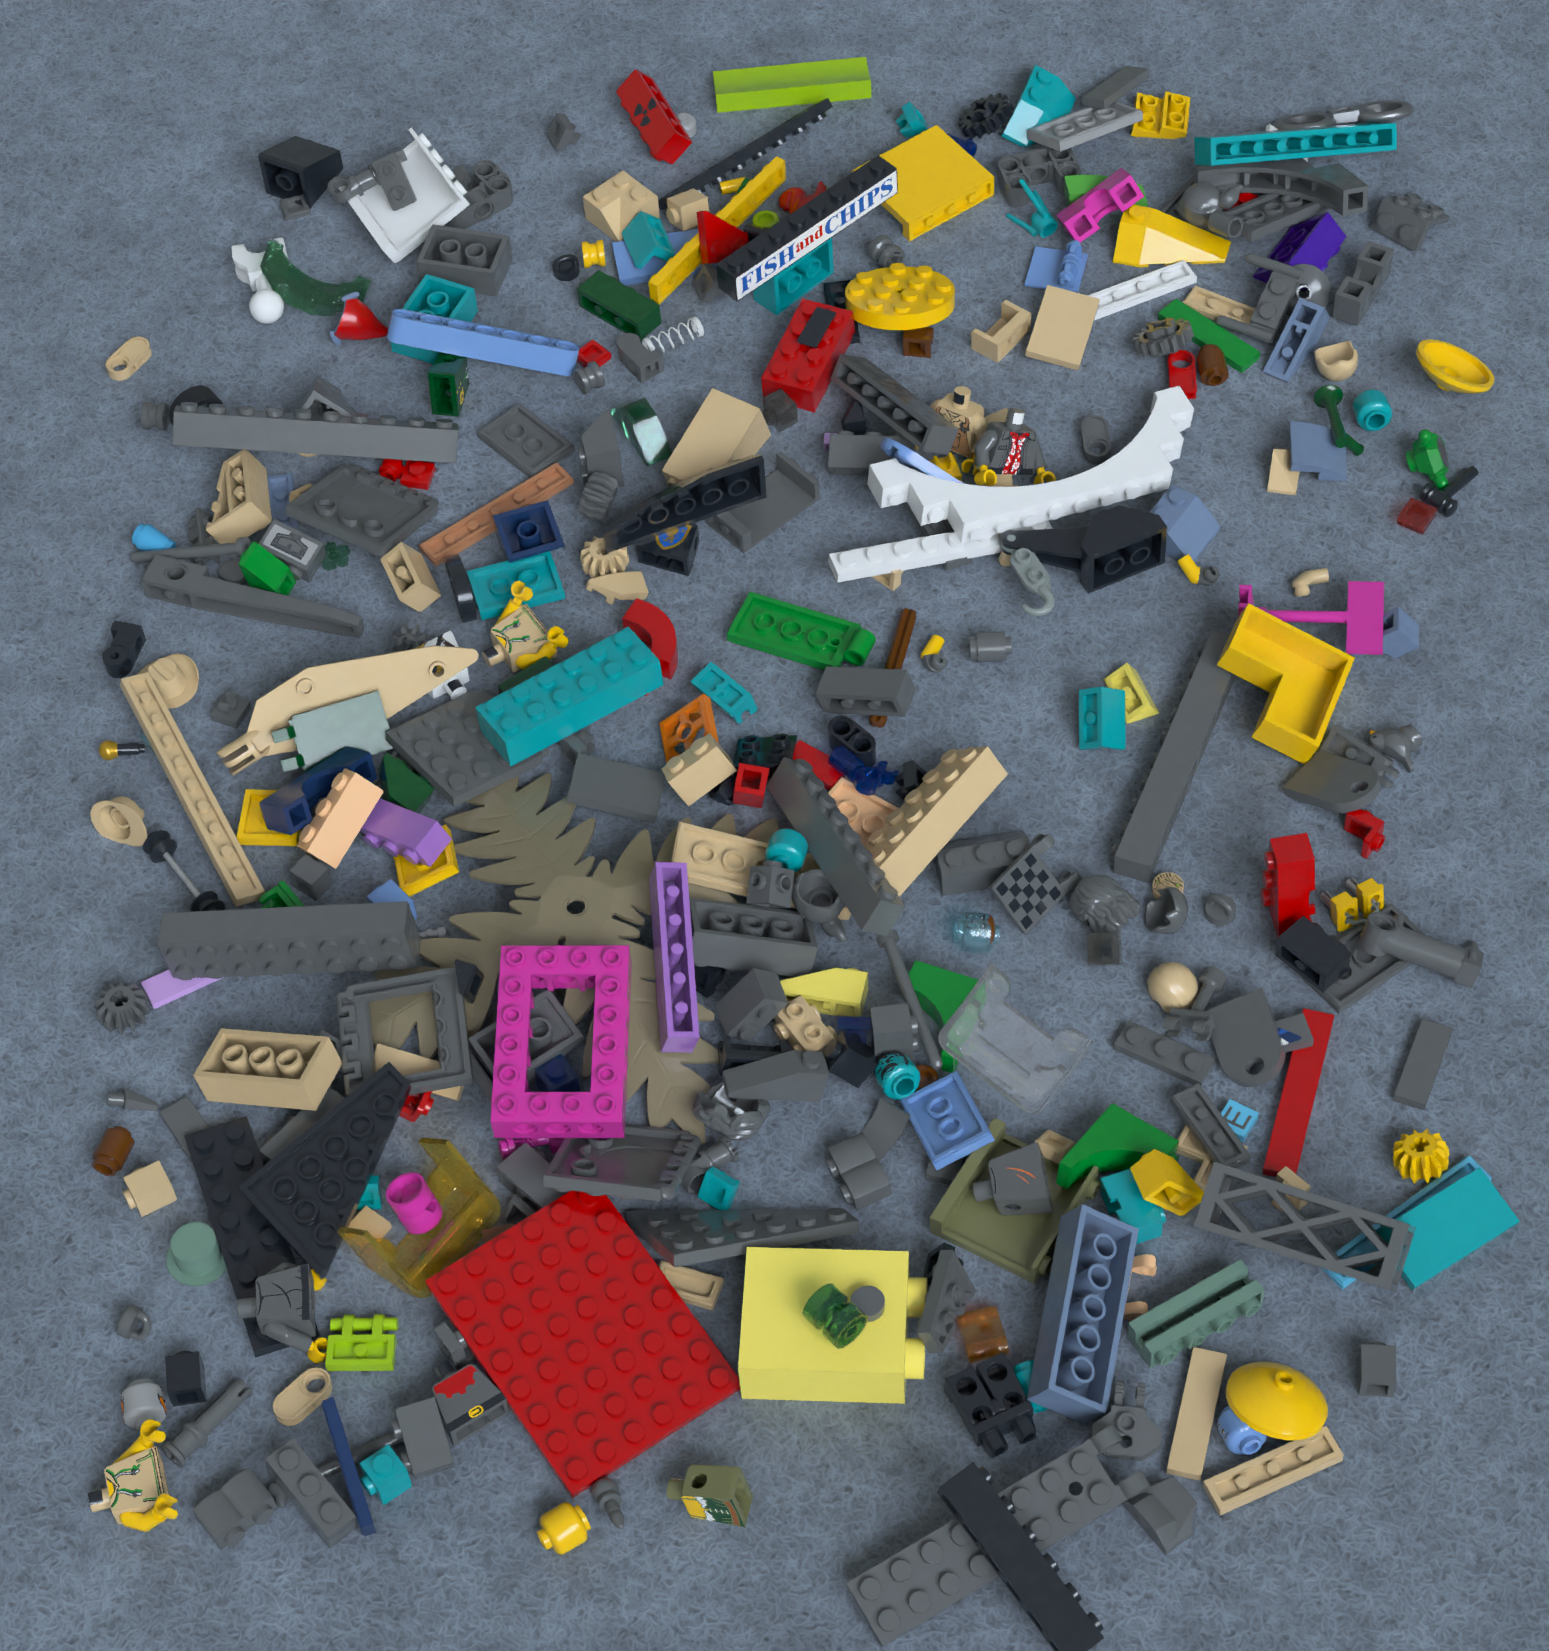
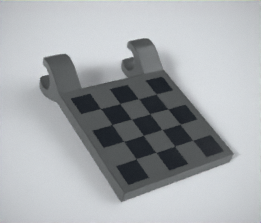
M1037 834L1029 847L988 887L1024 935L1068 892L1076 888L1078 882L1082 880L1078 872L1071 873L1067 871L1057 881L1039 857L1055 844L1050 834H1045V836Z

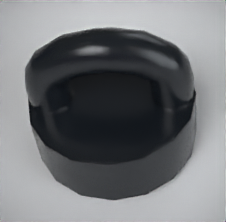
M562 255L553 262L554 276L560 281H571L580 273L578 258L575 255Z
M733 776L726 778L709 791V797L718 803H724L728 806L733 805L736 778Z

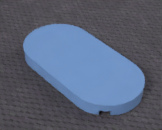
M884 437L879 445L880 449L886 452L885 454L892 459L896 458L904 466L940 479L962 483L893 439Z

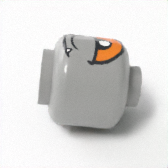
M138 1379L132 1381L121 1393L122 1417L128 1427L140 1432L144 1421L152 1419L163 1422L166 1418L167 1409L164 1390L152 1380Z

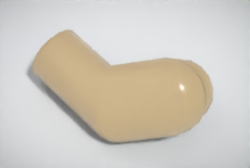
M1327 568L1302 572L1292 581L1294 595L1296 597L1307 596L1310 594L1308 585L1329 582Z

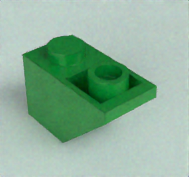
M254 541L242 553L238 565L250 587L286 596L290 594L296 584V580L287 565Z

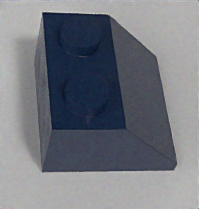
M548 500L493 516L498 542L504 558L509 563L564 547L563 539Z

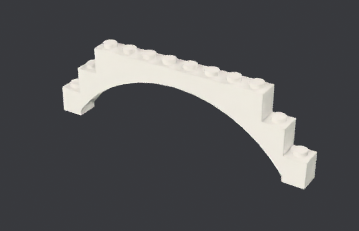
M1180 386L1154 392L1150 410L1151 415L1141 431L1127 446L1094 468L1054 482L1017 487H988L963 484L918 472L900 464L894 458L870 464L867 485L880 508L908 502L921 526L947 519L961 543L975 541L991 535L1002 534L1009 530L1025 526L1029 527L1044 521L1056 520L1063 516L1082 513L1086 510L1109 506L1116 502L1135 499L1139 496L1169 489L1173 472L1169 462L1180 458L1184 440L1180 432L1191 426L1194 408Z

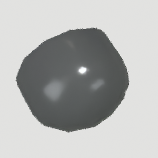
M1167 887L1158 890V893L1161 894L1159 899L1150 900L1147 904L1145 922L1150 932L1174 934L1182 928L1186 921L1188 902L1185 895L1176 887ZM1167 918L1170 921V923H1166L1164 919Z

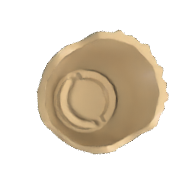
M1351 341L1322 347L1314 351L1317 369L1329 381H1344L1350 378L1357 369L1358 353L1357 349L1353 348Z
M1161 963L1151 971L1147 978L1148 992L1152 1000L1158 1002L1167 1013H1169L1171 1008L1189 1009L1199 993L1196 977L1182 963Z

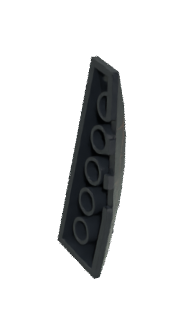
M751 455L709 469L678 482L646 499L603 530L606 552L609 553L767 498L764 459L762 455Z

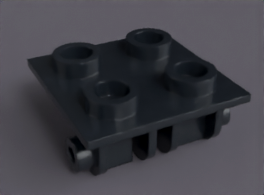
M785 733L776 734L772 737L750 735L743 739H738L733 758V764L737 770L734 773V777H737L739 763L769 768L768 780L772 778V767L773 773H775L784 757L793 759L797 735Z

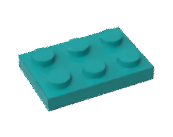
M550 551L511 563L504 561L467 571V577L481 620L501 616L509 600L515 597L511 593V586L515 581L525 583V587H529L533 592L530 600L522 601V606L527 604L529 608L565 599V592Z

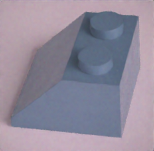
M1173 484L1149 512L1158 514L1166 524L1165 554L1177 560L1189 554L1195 562L1221 528L1198 496Z

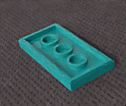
M1480 1167L1395 1219L1416 1227L1401 1276L1413 1291L1520 1222ZM1384 1226L1377 1230V1232L1389 1245L1393 1229Z

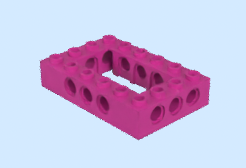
M629 945L501 946L490 1121L494 1138H625L632 973ZM532 988H547L548 991H554V988H579L580 991H586V988H595L590 1092H530L527 1073L528 1067H531L529 1038H533L530 1020L531 1009H534L535 1005Z

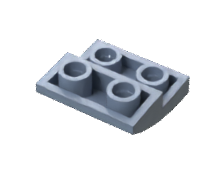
M1290 421V470L1317 472L1318 480L1347 481L1346 446L1338 448L1335 445L1331 428L1312 423Z

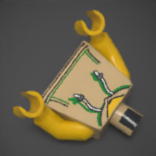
M515 581L512 584L511 593L515 597L509 600L503 613L490 630L493 646L482 652V656L489 667L504 660L512 672L524 670L545 656L549 660L557 657V647L564 648L568 645V637L563 635L564 630L562 628L553 626L547 631L528 605L522 606V601L530 600L533 592L529 587H525V583L521 581Z
M152 1419L144 1421L140 1428L141 1435L112 1465L104 1469L107 1487L88 1492L92 1512L111 1508L117 1524H123L125 1527L143 1532L150 1531L165 1521V1519L172 1520L177 1517V1510L172 1509L171 1506L177 1503L178 1499L169 1495L163 1460L157 1446L153 1447V1442L161 1443L166 1438L165 1432L156 1430L161 1425V1422Z

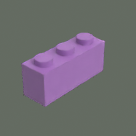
M383 799L378 800L360 829L364 834L363 840L372 848L378 849V847H381L394 857H397L399 854L414 865L421 863L428 867L432 866L452 840L438 821Z

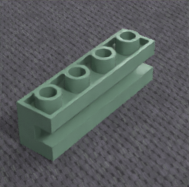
M1240 1259L1128 1323L1127 1338L1150 1368L1159 1363L1162 1366L1167 1365L1176 1358L1178 1352L1187 1347L1189 1349L1198 1347L1204 1342L1206 1336L1215 1331L1217 1333L1226 1331L1232 1326L1234 1320L1243 1315L1250 1317L1257 1313L1263 1304L1264 1288L1257 1279L1252 1282L1248 1278L1249 1269Z

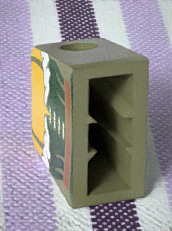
M692 1464L688 1467L685 1480L671 1478L667 1486L668 1499L683 1501L691 1517L745 1528L753 1495L740 1467Z

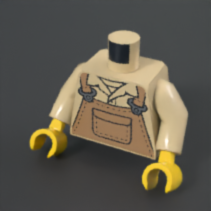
M958 386L954 389V394L948 393L943 399H936L929 406L959 429L951 451L970 458L966 459L961 466L962 471L968 473L975 460L974 445L985 432L988 423L984 418L983 406L970 401L971 390L964 386ZM975 465L972 475H976V473L980 472Z

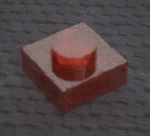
M1410 498L1398 515L1397 524L1423 535L1436 517L1437 508Z

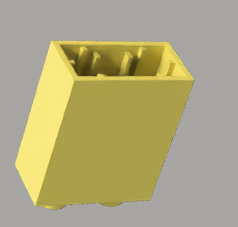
M747 1247L738 1361L742 1399L905 1404L906 1379L924 1380L925 1345L920 1338H908V1318H922L925 1307V1295L927 1293V1278L910 1277L909 1251ZM862 1286L878 1288L885 1298L883 1315L872 1322H864L857 1319L851 1311V1296L856 1289Z

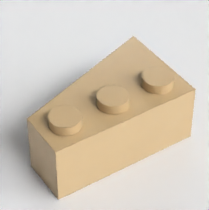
M241 450L222 464L216 487L220 492L217 502L212 503L213 520L208 522L206 526V531L220 544L234 543L238 538L248 537L256 531L264 529L272 522L266 468L248 450Z

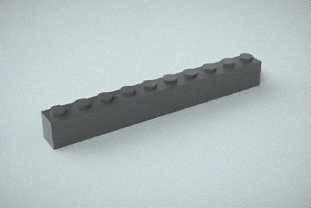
M183 402L181 406L176 405L174 410L173 445L456 463L459 424L453 423V420L437 419L436 422H426L422 417L396 420L397 417L393 415L368 418L367 414L353 413L349 417L340 416L339 412L326 411L323 412V415L312 414V411L305 409L295 410V413L283 412L281 408L274 407L267 408L266 411H257L252 406L226 409V405L223 404L198 407L197 403Z
M1212 630L1208 640H1202L1198 652L1200 659L1198 662L1194 661L1191 665L1189 672L1190 682L1189 684H1183L1179 696L1181 703L1172 709L1170 716L1171 726L1169 729L1164 728L1160 739L1162 747L1160 751L1155 750L1150 763V768H1152L1150 774L1145 773L1140 787L1142 793L1140 797H1134L1131 805V819H1125L1120 833V837H1122L1120 844L1115 843L1112 848L1110 860L1114 861V873L1146 883L1150 882L1236 678L1235 674L1217 666L1230 634Z

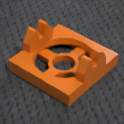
M705 694L700 695L659 723L666 764L671 758L680 755L676 752L675 746L682 743L684 744L685 751L689 749L694 742L693 739L697 731L703 727L705 731L703 737L710 733L719 743L711 700ZM691 728L690 734L682 739L683 730Z

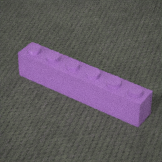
M655 862L649 877L660 1049L661 1052L692 1053L700 1037L687 863Z

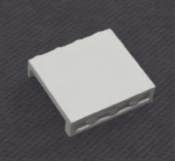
M412 128L409 131L415 140L403 149L408 160L402 162L401 165L417 201L400 210L393 211L382 186L378 184L365 191L363 196L357 195L348 201L378 245L394 263L401 261L426 240L433 224L444 226L470 205L464 197L467 193L465 188L458 180L452 181L456 176L446 164L441 166V163L444 161L434 148L431 151L429 150L432 144L423 133L418 136ZM340 186L339 190L342 192L347 186Z

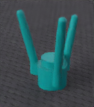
M1019 179L1020 185L1037 211L1031 216V226L1010 213L1006 214V217L1027 230L1033 237L1039 234L1042 238L1053 234L1057 230L1058 223L1051 216L1036 190L1031 191L1024 179Z

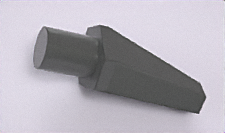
M123 1090L122 1093H107L106 1103L108 1106H122L123 1109L158 1110L157 1102L132 1091Z

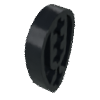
M455 554L444 557L445 567L462 623L477 620L471 588L460 556Z

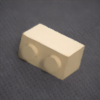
M400 542L380 559L399 600L420 612L441 596L422 554Z
M710 733L703 738L695 740L689 749L679 756L671 758L666 766L662 768L668 783L688 807L737 771L729 755Z

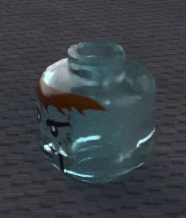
M964 912L953 923V943H957L958 948L963 952L986 954L992 949L993 944H998L1000 926L995 925L994 918L990 914Z

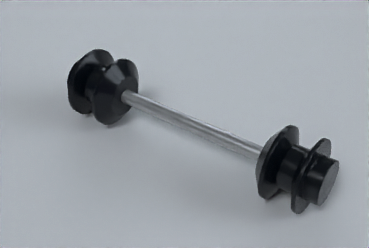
M154 831L147 836L143 844V851L150 855V860L154 863L168 861L196 897L191 904V912L225 910V904L223 901L218 900V895L214 891H207L201 894L172 858L176 852L177 843L170 839V834L167 831Z

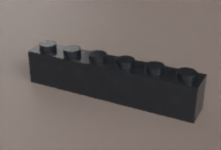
M972 1462L941 1485L937 1491L940 1498L1054 1651H1089L1104 1639V1636L1101 1634L1104 1628L1098 1618L1092 1612L1086 1614L1078 1603L1082 1599L1071 1583L1068 1582L1066 1585L1057 1575L1060 1569L1054 1559L1048 1553L1042 1555L1035 1545L1038 1542L1037 1537L1028 1525L1024 1524L1021 1526L1013 1516L1016 1513L1014 1506L1005 1495L998 1496L992 1488L995 1482L983 1466L978 1468Z

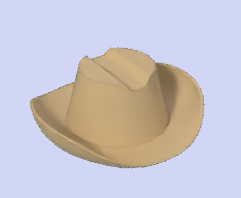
M177 653L165 656L151 662L138 672V674L149 672L168 709L180 707L190 701L198 688L199 674L197 666L190 657L184 654Z

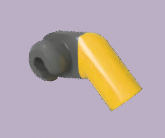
M1189 554L1177 561L1192 584L1210 586L1215 584L1219 578V570L1216 567H1199Z
M932 635L921 653V659L926 668L933 673L941 672L946 666V658L942 659L940 657L941 654H938L944 644V639L939 635Z

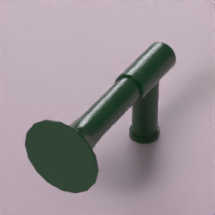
M1336 385L1322 386L1315 392L1314 402L1318 407L1326 408L1335 445L1338 448L1346 446L1355 456L1361 455L1364 451V446L1345 432L1337 409V405L1342 401L1343 391Z

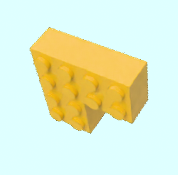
M1248 603L1233 626L1217 666L1270 692L1251 738L1305 765L1319 748L1355 657Z

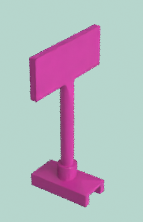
M1348 581V604L1346 611L1266 610V607H1257L1284 622L1345 623L1347 625V654L1383 655L1384 582ZM1240 585L1238 617L1248 603L1254 606L1252 585Z

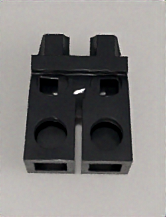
M1004 1352L976 1364V1372L971 1366L945 1378L944 1392L954 1404L968 1432L973 1437L976 1446L982 1445L992 1458L1008 1450V1444L1003 1436L1013 1431L1020 1444H1025L1036 1438L1037 1431L1033 1421V1407L1029 1400H1027Z

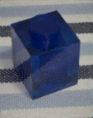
M562 1053L535 1068L536 1084L540 1092H580L578 1075Z

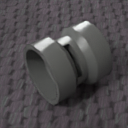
M886 235L875 237L867 249L868 256L876 262L879 261L881 268L890 267L893 263H902L905 257L904 251L899 246L893 245L892 240Z

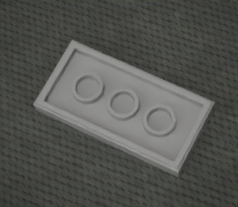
M1117 101L1105 110L1086 107L1027 130V136L1031 141L1061 152L1142 121L1143 112Z

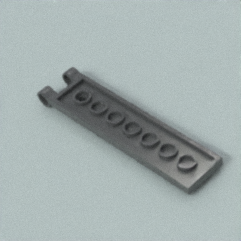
M1114 1425L1103 1429L1087 1441L997 1493L999 1497L1005 1495L1016 1510L1013 1516L1021 1526L1026 1524L1033 1531L1038 1539L1035 1545L1040 1552L1150 1487L1141 1470L1114 1486L1097 1456L1122 1441ZM1071 1483L1081 1485L1082 1492L1080 1495H1072L1070 1493L1069 1485ZM955 1518L846 1583V1587L880 1645L883 1647L996 1580L999 1576Z

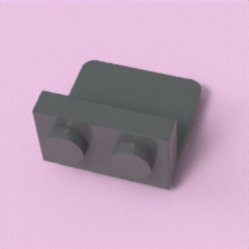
M1407 192V194H1395L1394 196L1383 198L1371 228L1413 251H1418L1424 242L1430 226L1447 223L1450 217L1443 213L1444 209L1440 206L1428 205L1421 201L1422 197Z

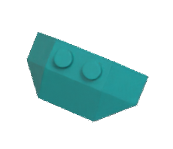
M1033 65L1012 111L1013 115L1010 116L1001 137L1022 147L1036 144L1037 142L1028 139L1027 130L1070 114L1076 98L1058 76L1037 65Z

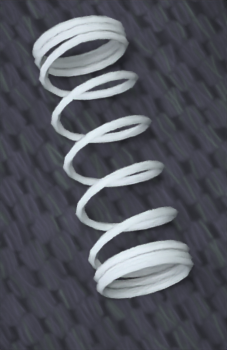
M694 316L688 320L687 325L680 322L678 330L674 327H669L668 334L660 331L658 338L651 335L649 339H642V345L647 350L649 347L650 352L654 351L655 347L650 340L651 337H654L658 341L662 352L665 353L664 347L660 342V333H664L668 337L674 349L675 346L670 338V329H674L678 333L683 345L684 340L679 330L681 324L688 329L692 340H694V336L689 328L690 320L693 331L695 333L699 332L697 337L704 336V329L700 320Z

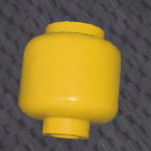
M564 1502L541 1515L539 1519L541 1529L536 1533L545 1550L552 1548L557 1554L563 1555L583 1544L588 1538L587 1531L591 1527L578 1504L573 1507L570 1503Z

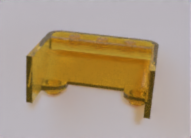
M422 1137L418 1143L437 1164L429 1174L427 1184L443 1209L442 1218L439 1223L426 1233H408L396 1248L387 1239L374 1238L368 1230L341 1227L337 1231L369 1269L408 1295L417 1298H427L432 1295L425 1286V1280L466 1256L482 1238L481 1230L491 1228L498 1220L501 1212L499 1200L449 1140Z

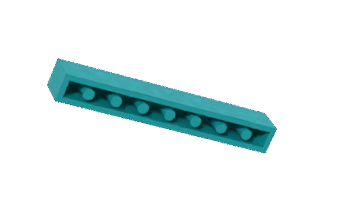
M1388 122L1194 137L1195 164L1209 166L1397 150L1396 123Z

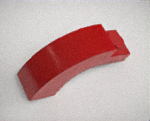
M636 598L622 617L623 629L629 627L651 649V652L660 660L662 676L671 680L678 665V648L674 626L668 616L658 607Z

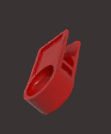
M1179 350L1168 356L1169 388L1180 386L1188 399H1196L1195 356L1189 351ZM1183 360L1191 365L1186 368H1178L1172 363Z

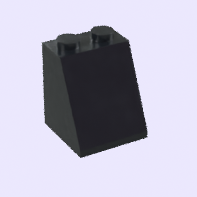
M298 136L283 141L258 155L266 193L281 199L304 194L305 203L310 209L326 191L330 180L337 177L343 170L340 150ZM301 199L295 200L296 204L302 205Z

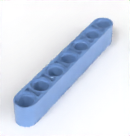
M394 309L392 311L387 334L389 341L400 345L562 376L573 375V369H575L580 349L577 344L570 341L405 309Z

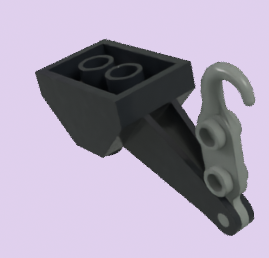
M1118 505L1093 515L1090 525L1085 527L1006 531L1001 536V550L1005 554L1011 555L1010 565L1025 588L1040 596L1044 601V605L1040 608H1031L1027 604H1023L1022 609L1032 616H1043L1054 608L1055 598L1051 592L1050 576L1041 563L1080 573V583L1089 594L1164 564L1167 526L1158 514Z

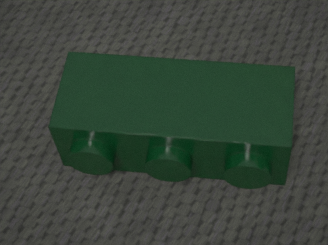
M600 270L595 272L577 288L579 306L624 333L638 335L640 342L661 324L660 305Z

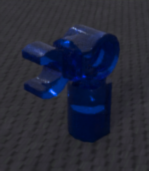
M844 746L834 749L828 759V763L849 781H855L854 787L859 793L868 796L874 795L877 788L882 787L884 784H893L895 777L899 774L898 770L893 772L885 770L888 764L887 761H880L874 767H864V763Z

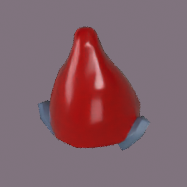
M352 292L341 298L345 303L339 324L336 329L331 328V331H329L336 345H340L341 340H368L385 337L388 334V328L377 319L368 306L357 299L359 292Z

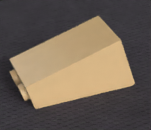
M712 388L662 469L667 485L670 487L709 469L755 455L771 436L760 408Z

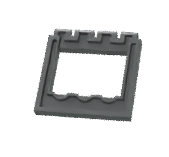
M455 967L346 986L347 992L336 994L337 1016L340 1017L338 1020L340 1044L343 1045L341 1047L343 1073L346 1074L343 1077L345 1098L376 1073L369 1002L430 991L432 993L440 1069L404 1075L411 1085L409 1095L474 1084L464 997L459 993Z

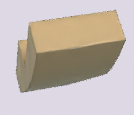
M642 571L603 575L592 578L586 583L588 591H598L607 598L606 602L611 605L615 602V599L635 600L638 598L643 600L646 599L649 593Z

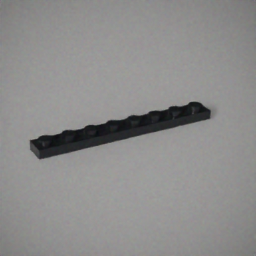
M829 98L813 104L658 199L659 208L661 210L668 208L667 198L694 188L700 193L705 192V185L711 182L714 186L726 179V172L732 170L735 173L747 166L746 160L752 157L754 161L767 153L765 148L770 145L776 148L787 141L785 136L791 132L795 136L807 129L805 124L812 120L814 124L827 116L825 112L833 107Z

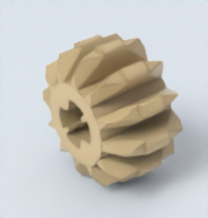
M594 536L592 542H585L584 549L581 550L580 560L585 574H589L591 578L625 572L629 563L627 547L607 553L604 537L599 539Z

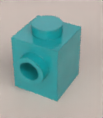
M389 1444L359 1463L363 1473L360 1482L370 1496L375 1494L383 1506L412 1487L407 1468Z

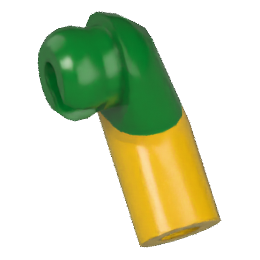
M740 177L719 182L721 194L725 195L734 192L738 194L750 180Z

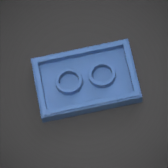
M957 1070L900 1100L905 1112L911 1115L909 1119L936 1171L995 1141Z

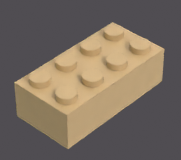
M221 1028L193 1076L207 1101L316 1111L342 1065V1061L330 1038L326 1036Z

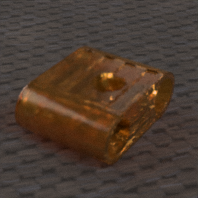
M996 1305L964 1312L963 1316H956L969 1363L986 1360L1002 1352L1005 1355L1009 1354L1008 1342Z

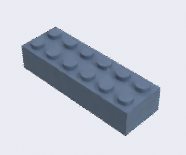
M1083 1204L1061 1216L1027 1400L1083 1424L1107 1414L1138 1228Z

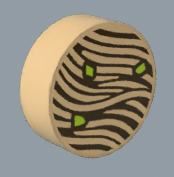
M1174 873L1159 874L1153 880V896L1155 899H1159L1161 894L1158 893V890L1167 887H1176L1183 893V880Z

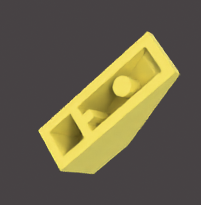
M832 968L780 981L787 1001L801 995L808 1004H814L821 1014L861 1020L869 989L868 972H862L855 968Z

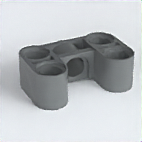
M1045 147L1015 155H1006L998 161L999 187L1008 205L1016 208L1026 206L1030 200L1020 185L1019 179H1024L1029 188L1053 181L1057 191L1065 195L1064 176L1081 175L1080 165L1071 148L1060 152L1050 147Z
M482 160L476 163L473 167L476 187L467 191L464 195L470 205L444 226L467 229L511 206L513 203V193L509 177L492 161Z

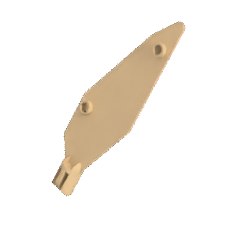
M432 645L307 667L257 699L247 732L216 753L220 758H224V765L227 768L231 767L229 772L234 776L264 756L297 751L294 738L274 743L271 731L290 726L288 720H291L293 715L374 691H379L386 718L388 719L478 660L479 654L473 648ZM435 666H442V670L439 673L432 672Z

